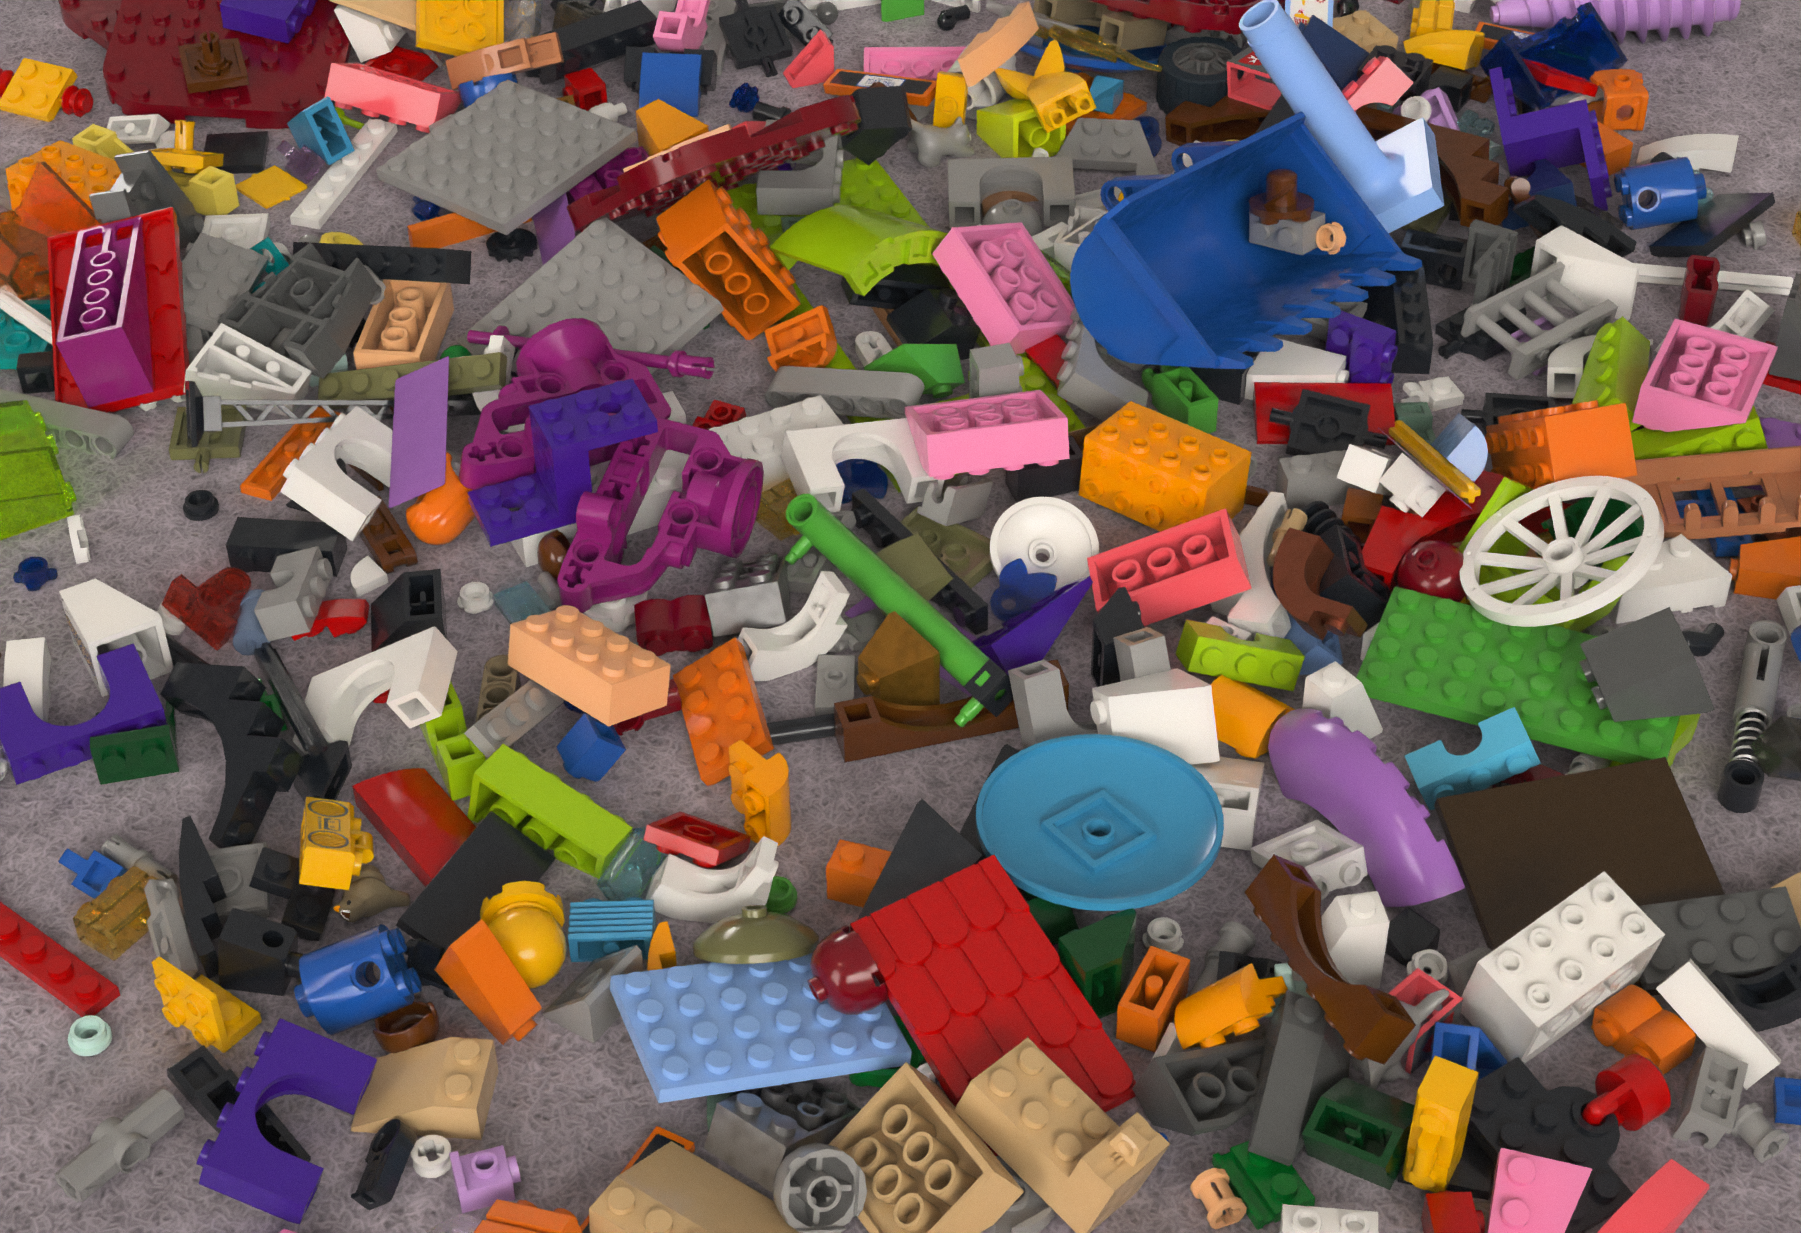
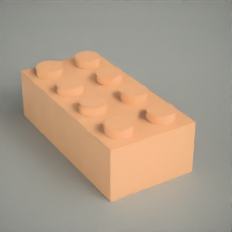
M383 279V283L386 286L384 291L385 298L379 304H373L353 352L356 370L435 360L454 312L451 284Z
M568 605L559 606L556 610L541 615H530L525 620L510 624L508 666L605 725L611 726L667 706L671 664L657 657L652 651L645 650L634 644L626 636L619 635L605 627L602 622L584 615L576 607Z

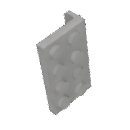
M200 233L195 243L189 242L183 260H181L186 323L214 333L220 325L217 321L235 300L247 290L250 293L253 291L267 267L269 257L259 254L252 249H246L229 243L222 238Z

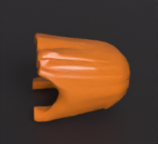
M446 452L445 484L418 496L415 504L406 509V520L411 531L420 541L430 545H443L455 540L475 517L469 504L467 493L472 491V489L466 488L460 482L459 477L451 466L452 455Z

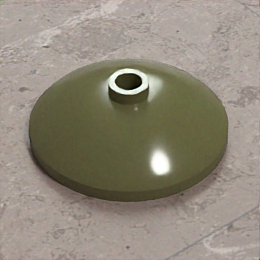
M748 905L741 908L742 913L725 917L703 931L693 942V954L705 961L726 964L777 962L812 953L819 944V936L811 927L789 915L767 912V906Z

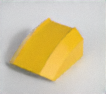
M1471 30L1439 31L1403 41V44L1408 54L1419 53L1425 58L1434 60L1433 63L1467 70L1468 68L1478 67L1480 63L1485 33Z

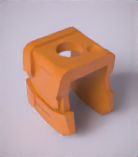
M1631 69L1595 71L1589 80L1597 84L1604 91V100L1590 102L1587 105L1588 110H1595L1598 122L1612 130L1643 131L1649 93L1642 85V73Z

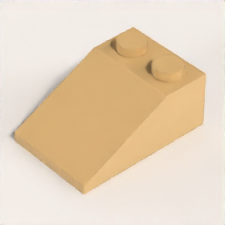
M448 1037L416 1046L406 1051L376 1058L378 1060L372 1079L355 1112L351 1126L352 1132L377 1133L387 1122L398 1119L413 1130L416 1136L435 1134L444 1138L482 1140L499 1071L493 1039Z

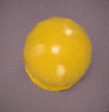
M531 881L507 883L502 885L501 893L493 896L491 899L486 897L480 909V920L482 919L489 927L529 989L548 983L559 973L567 950L562 930L565 918L561 897L559 895L555 897L553 894L545 891L544 884Z

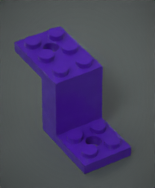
M1501 67L1490 69L1489 74L1510 176L1523 177L1532 175L1535 171L1534 161L1545 158L1557 169L1585 162L1595 211H1608L1606 198L1612 197L1609 175L1599 134L1595 110H1588L1586 99L1517 115L1510 77L1504 79Z
M633 378L617 381L613 384L591 390H583L572 395L549 399L529 406L536 473L467 492L469 504L490 547L577 523L576 512L579 500L583 492H592L588 451L658 432L657 419ZM511 508H520V509L517 510V511H510V510H509V509H511Z

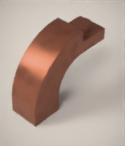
M1289 527L1278 548L1273 565V584L1279 601L1301 628L1317 639L1323 641L1328 631L1338 636H1344L1347 633L1361 638L1368 624L1354 607L1321 597L1319 594L1321 579L1333 559L1334 553L1320 536Z

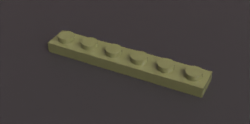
M501 352L449 358L448 396L501 390L506 386L507 356ZM438 360L328 373L323 379L319 377L318 400H394L396 379ZM328 405V406H329L332 410H334V409L347 408L349 405Z

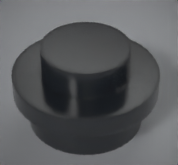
M196 490L189 493L183 505L184 515L193 521L210 519L219 511L218 500L207 490Z

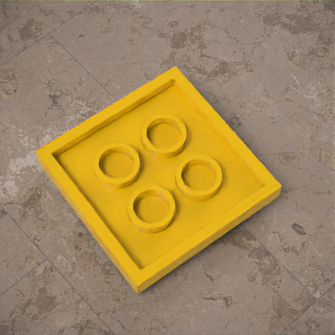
M416 0V47L460 56L504 43V0Z

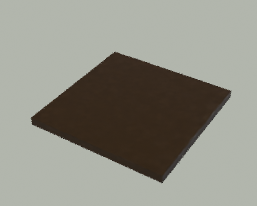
M1666 757L1437 798L1434 804L1486 945L1491 949V952L1604 871L1637 906L1725 894ZM1640 979L1633 984L1642 988ZM1656 989L1646 991L1651 996L1660 995Z

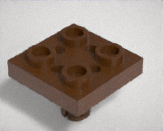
M205 31L199 36L201 43L178 46L188 93L249 85L238 38L219 40L218 33L209 31L211 41H208Z

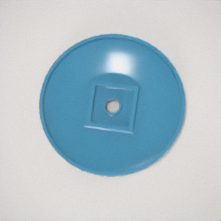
M1083 734L1064 736L1027 747L1009 757L991 773L979 793L976 804V831L979 843L986 857L995 855L1013 883L1022 890L1058 905L1084 910L1120 911L1131 908L1136 909L1154 905L1184 892L1199 881L1213 865L1221 848L1224 830V817L1219 799L1209 782L1192 765L1156 745L1114 735ZM1090 833H1094V834H1098V835H1103V834H1107V835H1105V836H1100V837H1099V836L1091 835Z

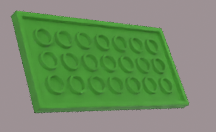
M1394 587L1356 677L1362 682L1369 698L1479 726V722L1515 707L1531 740L1624 764L1666 757L1668 760L1680 716L1614 722L1608 707L1600 710L1591 688L1598 686L1596 680L1588 683L1579 661L1586 659L1580 644L1598 636L1553 625L1520 627L1501 624L1483 616L1472 605L1399 587Z

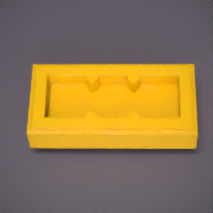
M943 71L937 73L933 126L939 128L951 127L957 117H961L965 125L968 86L963 74Z

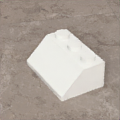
M340 4L334 9L360 62L391 52L408 30V28Z

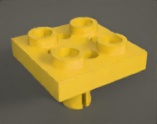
M175 120L174 148L149 149L166 171L183 169L184 173L198 174L208 166H223L224 154L193 149L195 121Z

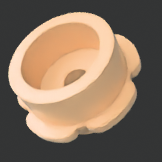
M1337 222L1321 226L1316 233L1318 248L1322 251H1328L1329 254L1339 253L1340 248L1344 247L1346 243V234L1343 231L1342 225Z

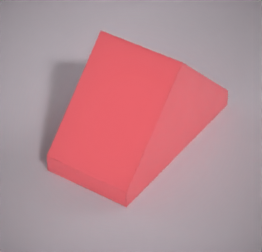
M820 29L783 72L792 88L824 83L834 73V46L826 33Z

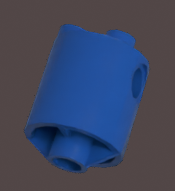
M1688 157L1626 167L1621 169V173L1614 174L1615 189L1617 193L1621 192L1623 205H1618V215L1621 224L1625 223V226L1629 227L1631 231L1694 220L1698 215V200L1705 199L1707 196L1704 175L1702 173H1693ZM1647 190L1646 199L1639 203L1638 197L1640 193Z
M380 924L302 955L299 959L302 983L294 987V992L303 1015L307 1018L315 1016L327 1034L335 1035L412 1004L414 994L422 991V985L416 970L413 967L408 969L403 952L407 951V946L399 928L389 930L387 926ZM374 964L380 969V980L374 975Z

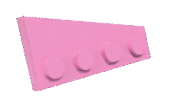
M966 46L864 47V72L937 81V73L940 71L948 72Z
M1501 1148L1497 1158L1486 1233H1565L1592 1168Z

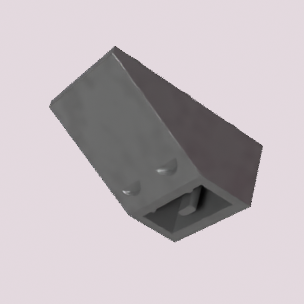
M777 552L758 555L756 561L742 563V559H730L722 562L721 567L716 568L704 594L714 637L740 633L743 627L763 629L780 626L788 622L790 616L789 563L785 560L786 555L778 556Z
M815 1080L745 1090L717 1103L704 1149L773 1193L772 1186L776 1170L787 1155L800 1146L812 1143L828 1145L855 1117L861 1108L849 1102L844 1094L831 1091Z

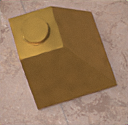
M893 611L887 615L858 657L857 684L865 695L871 694L887 702L912 706L940 704V652Z

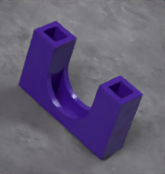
M222 0L220 10L223 28L289 44L295 33H299L305 18L311 15L314 5L318 0Z
M134 643L96 656L102 681L109 694V700L98 715L86 722L71 726L47 723L41 720L32 710L21 682L0 688V746L16 785L93 759L90 751V737L167 725L163 706Z
M280 1018L272 1033L265 1030L254 1053L255 1056L259 1057L254 1068L246 1066L235 1089V1091L240 1092V1095L235 1105L227 1102L216 1124V1127L220 1128L221 1131L216 1141L207 1139L196 1164L203 1167L199 1180L200 1185L288 1222L300 1224L318 1189L324 1168L281 1151L271 1145L261 1134L256 1123L255 1114L265 1103L274 1098L296 1094L311 1097L354 1115L372 1079L378 1059Z

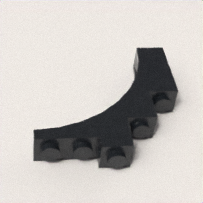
M176 662L160 695L180 713L201 718L214 724L222 740L226 760L224 793L220 811L209 840L218 848L252 844L276 791L289 792L304 758L283 738H278L285 722L264 702L260 701L266 687L244 666Z

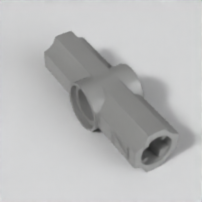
M162 1088L155 1091L122 1119L110 1117L102 1121L93 1132L90 1145L54 1174L57 1184L77 1203L79 1201L84 1202L121 1171L122 1173L129 1174L133 1171L130 1168L138 1161H145L149 1157L151 1145L185 1118L183 1107L177 1102L173 1094Z

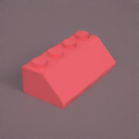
M331 63L325 97L328 96L331 100L335 101L334 106L352 110L354 106L361 108V114L379 118L381 114L388 116V122L404 126H406L407 122L416 124L415 129L425 133H430L429 125L450 114H454L461 103L458 91L360 63Z

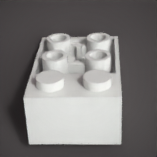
M1562 225L1536 240L1530 277L1536 275L1544 268H1549L1562 262L1565 268L1560 283L1589 306H1596L1609 299L1618 306L1615 315L1616 319L1622 316L1627 321L1630 319L1640 271L1639 266ZM1553 294L1542 298L1553 306L1570 309Z
M1219 757L1220 761L1192 764L1212 786L1221 804L1224 817L1221 847L1250 851L1254 837L1264 762Z

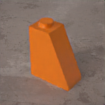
M1801 536L1741 544L1737 559L1731 558L1728 572L1732 574L1731 580L1734 581L1733 593L1776 600L1786 587L1801 585Z
M481 919L448 947L436 966L435 971L501 1044L504 1045L512 1037L520 1042L538 1025L533 1019L542 1007L489 927Z

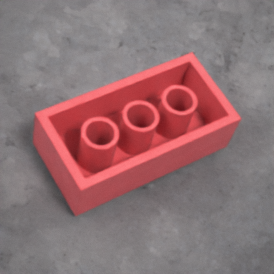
M1226 508L1087 558L1090 578L1093 581L1092 590L1096 611L1100 612L1118 588L1126 587L1131 600L1137 601L1139 605L1141 621L1144 626L1252 589L1240 536Z

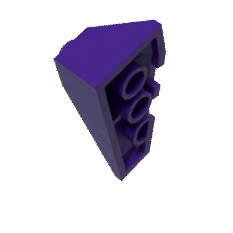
M1090 576L1063 585L1030 606L1032 610L1025 611L1001 623L1003 628L988 636L982 635L972 641V643L1008 676V670L1043 660L1092 585V579Z

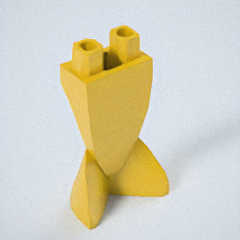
M1055 39L1048 44L1034 76L1003 68L995 70V74L1007 94L1018 100H1030L1042 128L1047 133L1096 109L1086 81L1079 75L1065 72L1063 54Z

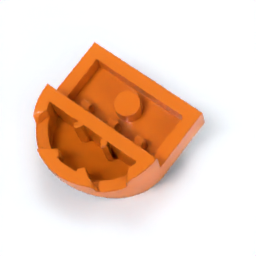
M823 305L764 330L771 353L767 360L776 372L782 366L824 368L831 362L837 350V339L828 308Z

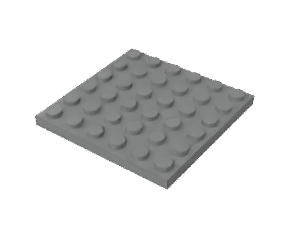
M507 79L499 83L496 88L484 96L477 98L474 103L464 110L457 112L445 123L435 127L429 134L413 142L407 149L391 157L385 164L377 168L376 172L379 180L504 235H508L638 141L635 129Z
M605 217L592 222L457 340V343L467 348L471 356L484 354V350L488 345L469 343L467 341V334L470 330L493 333L497 326L502 325L509 329L510 335L531 338L550 324L565 319L585 318L596 322L600 326L613 349L670 356L675 350H680L724 311V308L719 300L697 284H693L684 274ZM518 350L512 363L511 371L517 373L516 361L521 350ZM647 367L651 374H653L658 369L653 367Z

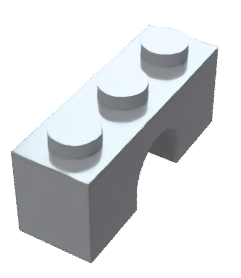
M319 546L277 556L270 572L276 589L262 592L254 609L268 642L311 631L321 602L326 595L329 582L333 577L330 561L327 558H323Z

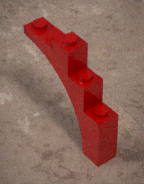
M1483 470L1474 481L1480 488L1481 494L1475 497L1473 503L1465 504L1453 493L1445 491L1423 517L1419 514L1405 513L1401 510L1382 505L1362 549L1365 568L1382 580L1389 587L1390 594H1392L1394 587L1398 583L1397 571L1400 561L1407 551L1418 543L1428 540H1440L1450 544L1464 541L1503 478L1507 476ZM1562 502L1563 510L1572 504ZM1550 506L1540 509L1518 522L1536 536L1552 538L1549 530H1544L1541 525L1546 519L1552 517Z

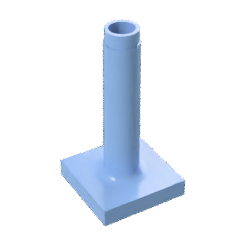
M1263 0L1251 7L1242 16L1239 22L1240 30L1247 38L1249 46L1295 114L1301 111L1306 116L1304 125L1388 233L1444 206L1435 135L1423 117L1375 141L1278 0Z

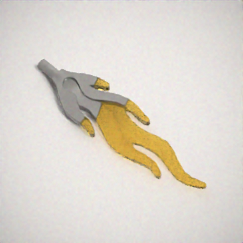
M989 0L986 4L987 11L1000 15L1001 18L1009 16L1015 9V6L1004 5L993 0ZM1033 11L1039 27L1034 35L1048 40V36L1066 46L1105 58L1116 63L1118 57L1144 69L1162 71V66L1140 60L1123 48L1103 43V36Z

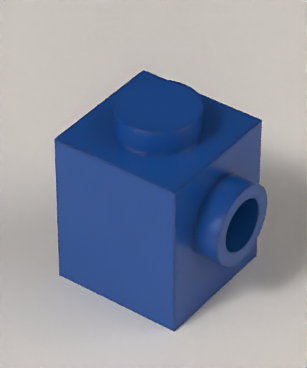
M585 713L556 746L564 761L563 767L571 776L578 779L583 777L594 782L601 780L626 751L613 725L607 726Z

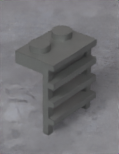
M1477 219L1470 224L1462 281L1476 285L1473 304H1479L1510 287L1518 232Z

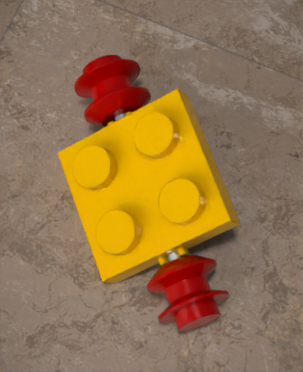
M28 58L22 60L15 74L11 70L3 71L0 68V110L51 122L62 105L65 114L70 115L74 113L77 117L81 118L85 113H89L92 110L93 98L88 89H79L73 85L78 76L70 68Z

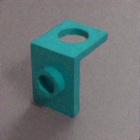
M269 237L250 248L262 255L263 249H266L273 255L275 263L268 261L265 269L267 274L273 272L277 275L289 266ZM262 280L261 282H259V283L254 287V289H253V291L251 292V294L254 293L256 290H258L260 287H262V286H263L264 284H266V283H265L263 280Z

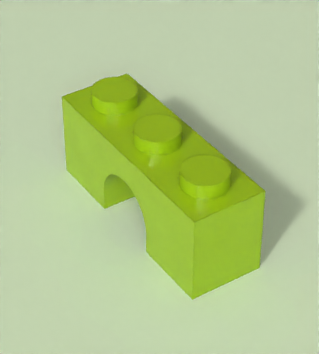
M1187 619L1175 653L1189 672L1215 677L1223 675L1231 680L1293 692L1305 658L1302 652L1289 639L1256 633L1254 641H1246L1228 634L1221 626Z
M450 682L442 716L422 723L419 726L452 801L471 796L474 772L486 760L485 755L464 734L467 731L463 708L452 682Z

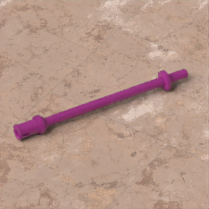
M502 325L497 326L493 333L470 330L467 334V341L469 343L488 346L491 335L504 336L514 347H518L519 350L530 339L529 337L510 335L509 329ZM614 349L617 355L643 364L646 367L668 369L671 375L676 378H682L684 375L710 379L714 373L703 368L715 367L712 357L687 355L685 351L675 350L670 356Z

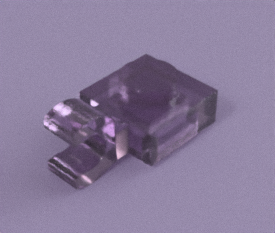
M283 140L276 148L289 160L284 168L306 185L326 164L319 155L306 145H303L297 151L287 141Z

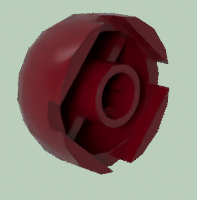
M1428 540L1418 543L1410 548L1400 561L1397 571L1399 588L1414 590L1419 593L1461 602L1464 597L1467 600L1468 597L1462 587L1459 572L1463 566V553L1458 547L1445 541Z
M845 925L820 941L813 951L810 963L813 978L807 980L808 986L818 1003L826 1000L838 1012L846 1015H859L887 1002L888 994L885 984L882 983L876 987L874 981V973L879 971L877 965L855 931L849 933V926Z

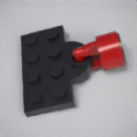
M1629 1054L1599 1072L1595 1079L1596 1094L1580 1087L1560 1086L1547 1091L1519 1057L1477 1081L1467 1130L1495 1164H1497L1500 1149L1506 1148L1592 1168L1565 1233L1587 1232L1612 1216L1633 1195L1607 1163L1618 1146L1620 1139L1619 1126L1622 1125L1629 1131H1636L1666 1113L1671 1105L1670 1087L1665 1076L1652 1061L1641 1055Z

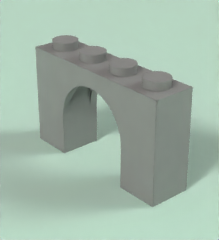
M766 120L765 127L777 120ZM840 134L824 141L825 148L812 152L803 159L794 162L790 159L785 162L808 164L812 166L810 168L797 171L760 170L756 186L758 214L810 215L818 210L832 207L834 203H840V186H842V168H844L845 151L842 147Z
M1072 156L948 159L949 228L981 224L980 205L986 197L1002 191H1019L1037 198L1042 205L1044 226H1054L1060 222L1068 225L1069 217L1075 215L1074 209L1076 205Z
M1074 307L1070 315L1073 323L1066 334L1069 342L1061 356L1064 359V364L1057 374V379L1060 380L1057 395L1102 421L1107 420L1130 401L1146 407L1148 391L1110 369L1101 359L1098 352L1110 356L1132 370L1140 371L1145 364L1125 362L1108 354L1106 348L1099 344L1086 329L1076 307Z
M1145 627L1113 637L1120 682L1171 670L1165 635ZM1040 660L1008 670L1023 749L1059 737L1098 734L1097 724L1093 720L1074 722L1070 717L1066 707L1059 668L1045 660Z

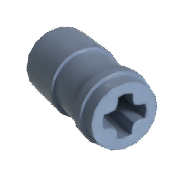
M262 589L250 590L240 602V615L235 625L233 646L242 655H254L255 649L261 648L262 643L267 642L271 644V641L268 642L254 611L261 593L265 591Z

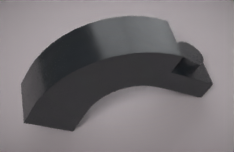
M1801 945L1779 965L1758 976L1742 979L1733 978L1715 970L1708 977L1756 1032L1786 1025L1801 1018Z

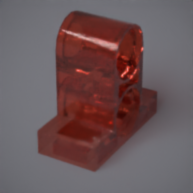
M227 567L197 587L181 574L172 580L161 605L218 651L228 642L238 622L233 615L240 609V602L251 587V579L243 570Z

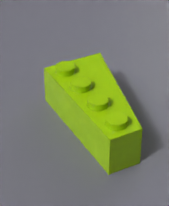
M1623 316L1612 324H1605L1597 332L1572 404L1598 400V407L1626 403L1630 431H1633L1641 426L1640 424L1633 423L1632 420L1641 385L1648 373L1650 341Z
M1754 405L1746 423L1672 432L1650 430L1647 428L1631 432L1635 460L1768 449Z
M502 744L474 772L468 818L474 822L479 823L492 811L544 850L548 848L553 850L557 860L598 879H601L629 848L633 827L628 825L623 818L611 814L594 803L588 795L577 792L563 783L557 775L546 772L531 762L523 753L516 752L505 744Z

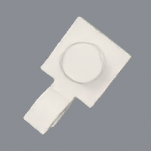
M1449 376L1420 381L1418 384L1415 382L1404 383L1403 390L1409 398L1401 399L1400 403L1427 402L1430 410L1433 412L1462 405L1464 394Z

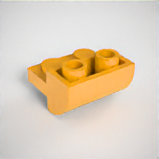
M1220 675L1210 684L1212 687L1217 740L1235 748V751L1244 757L1255 759L1269 751L1270 733L1278 719L1295 709L1244 682L1231 680Z
M740 739L729 746L730 765L728 769L731 776L732 804L738 812L745 814L744 829L746 834L751 836L753 842L758 843L765 836L778 842L779 846L786 840L791 831L790 786L787 761L780 753L766 760Z
M1251 963L1182 999L1177 1004L1174 1015L1175 1029L1182 1049L1197 1047L1204 1049L1225 1045L1227 1043L1225 1036L1233 1032L1238 1036L1260 1026L1258 1019L1273 1012L1272 1009L1276 1007L1274 1000L1283 996L1288 990L1283 977L1259 979Z

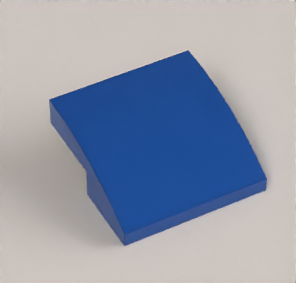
M643 52L639 109L660 99L691 117H698L701 99L702 55Z

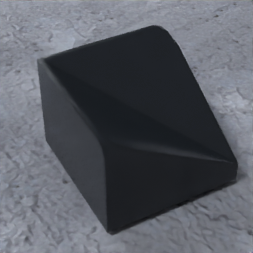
M53 351L20 354L16 369L23 393L55 392Z
M1407 907L1389 923L1385 953L1407 968L1408 962L1412 961V956L1415 953L1425 949L1437 950L1440 929Z

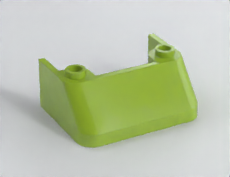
M1504 477L1460 545V551L1464 552L1475 532L1494 513L1511 501L1534 489ZM1506 531L1496 540L1488 552L1526 556L1530 547ZM1626 554L1605 561L1601 568L1617 571L1631 556ZM1481 565L1479 584L1490 583L1534 570ZM1592 580L1586 583L1580 589L1578 594L1596 586L1601 582ZM1537 583L1490 596L1503 602L1513 603ZM1554 586L1532 605L1559 601L1560 589ZM1620 597L1589 614L1552 625L1582 632L1607 616Z

